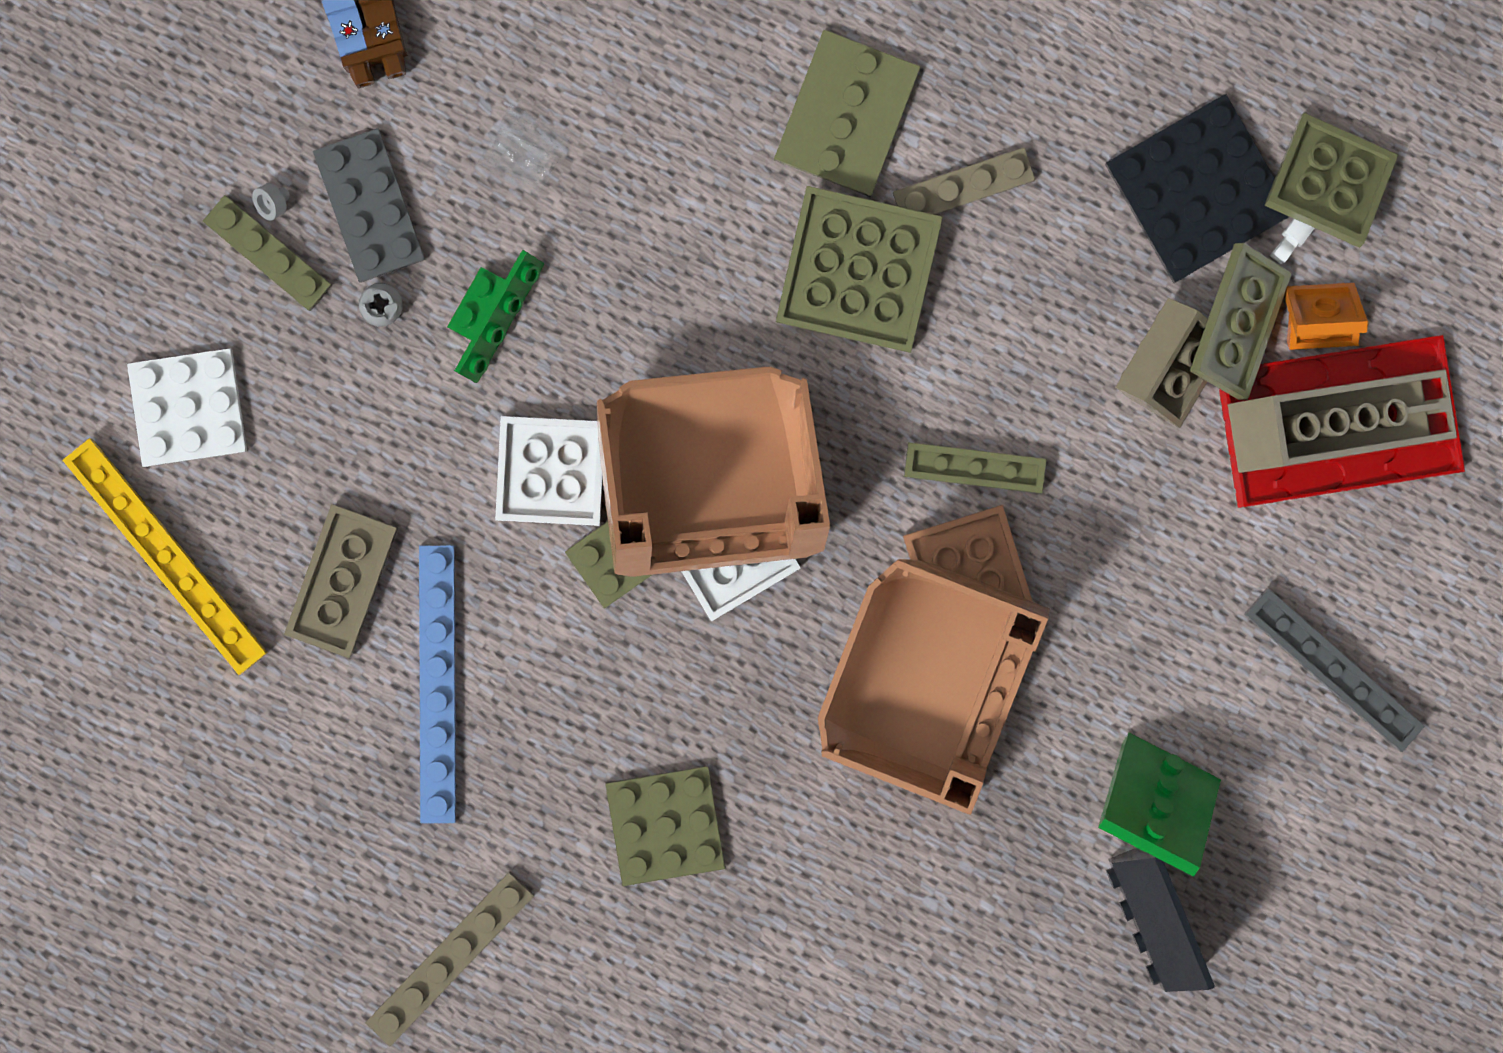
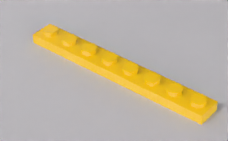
M92 438L87 439L62 460L238 675H242L268 653Z

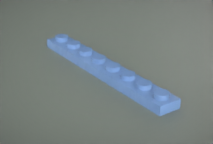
M455 545L419 546L420 823H456Z

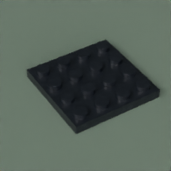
M1227 94L1222 95L1105 163L1106 168L1173 284L1230 252L1234 244L1245 243L1289 218V216L1265 206L1275 178Z

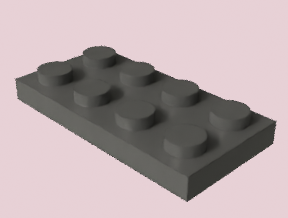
M379 128L313 151L359 283L425 260Z

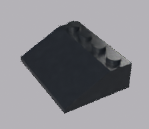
M1138 848L1108 859L1111 868L1106 870L1107 876L1113 889L1120 888L1124 900L1120 901L1119 904L1127 921L1133 919L1138 932L1132 934L1140 954L1146 952L1151 964L1145 967L1152 984H1160V987L1165 992L1199 991L1215 988L1164 861Z

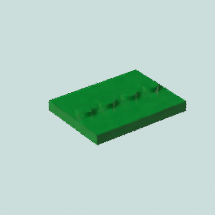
M1128 732L1121 745L1098 828L1194 877L1201 867L1221 779L1182 760L1179 756L1170 754Z

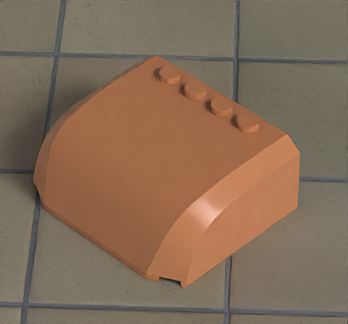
M769 366L632 380L620 386L618 391L602 400L600 398L597 400L600 461L615 574L630 577L806 558L824 551L830 530V522L806 378L802 377V380L782 374V370Z
M911 559L896 560L868 586L818 715L822 757L971 815L984 783L986 769L1023 675L1045 629L1050 608L936 565Z

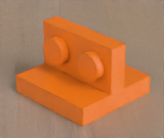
M1355 283L1287 286L1285 302L1289 311L1287 334L1289 350L1359 346L1360 333H1367L1368 320Z

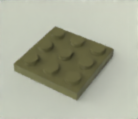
M1303 112L1299 117L1265 206L1360 248L1365 243L1398 154Z
M708 766L605 783L622 886L725 869Z

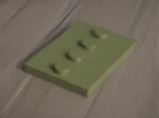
M823 29L774 161L871 197L921 66Z

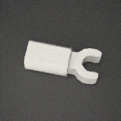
M1293 218L1282 233L1284 238L1271 253L1270 257L1279 264H1282V262L1289 258L1296 246L1300 247L1303 245L1315 228Z

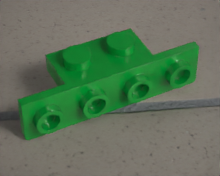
M522 249L506 279L480 267L447 328L471 340L456 366L455 372L474 383L479 382L481 376L486 372L499 344L503 342L516 314L521 310L530 289L538 280L544 266L542 261Z

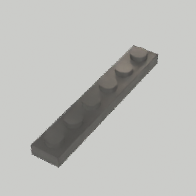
M1266 588L1244 613L1249 620L1398 751L1403 752L1425 727L1270 589Z

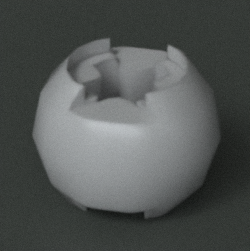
M374 283L368 286L361 293L359 299V311L363 319L377 327L388 326L394 323L400 316L403 308L399 291L386 283ZM378 296L389 301V305L384 307L385 312L382 314L377 309H372V304L377 303L376 297Z

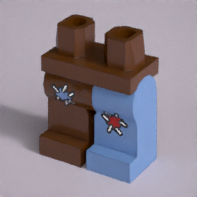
M322 0L343 68L347 73H350L358 89L375 83L371 67L383 63L388 79L406 75L404 57L408 55L393 0H359L367 27H364L357 0Z

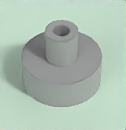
M266 183L253 191L252 198L259 214L266 220H274L286 212V200L290 198V195L285 187L278 189L274 184Z

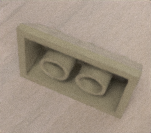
M1168 298L1162 309L1158 312L1145 338L1141 341L1126 370L1122 373L1115 388L1132 401L1180 428L1207 383L1206 380L1192 373L1190 369L1208 318L1200 311Z

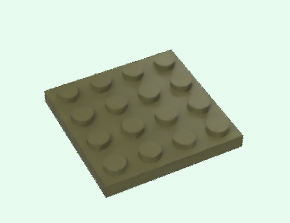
M806 186L776 322L911 353L943 217Z

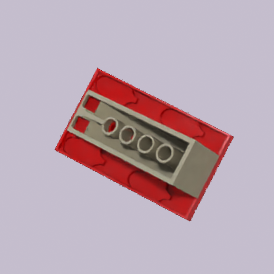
M1443 335L1260 364L1248 400H1238L1223 390H1219L1238 508L1465 472Z

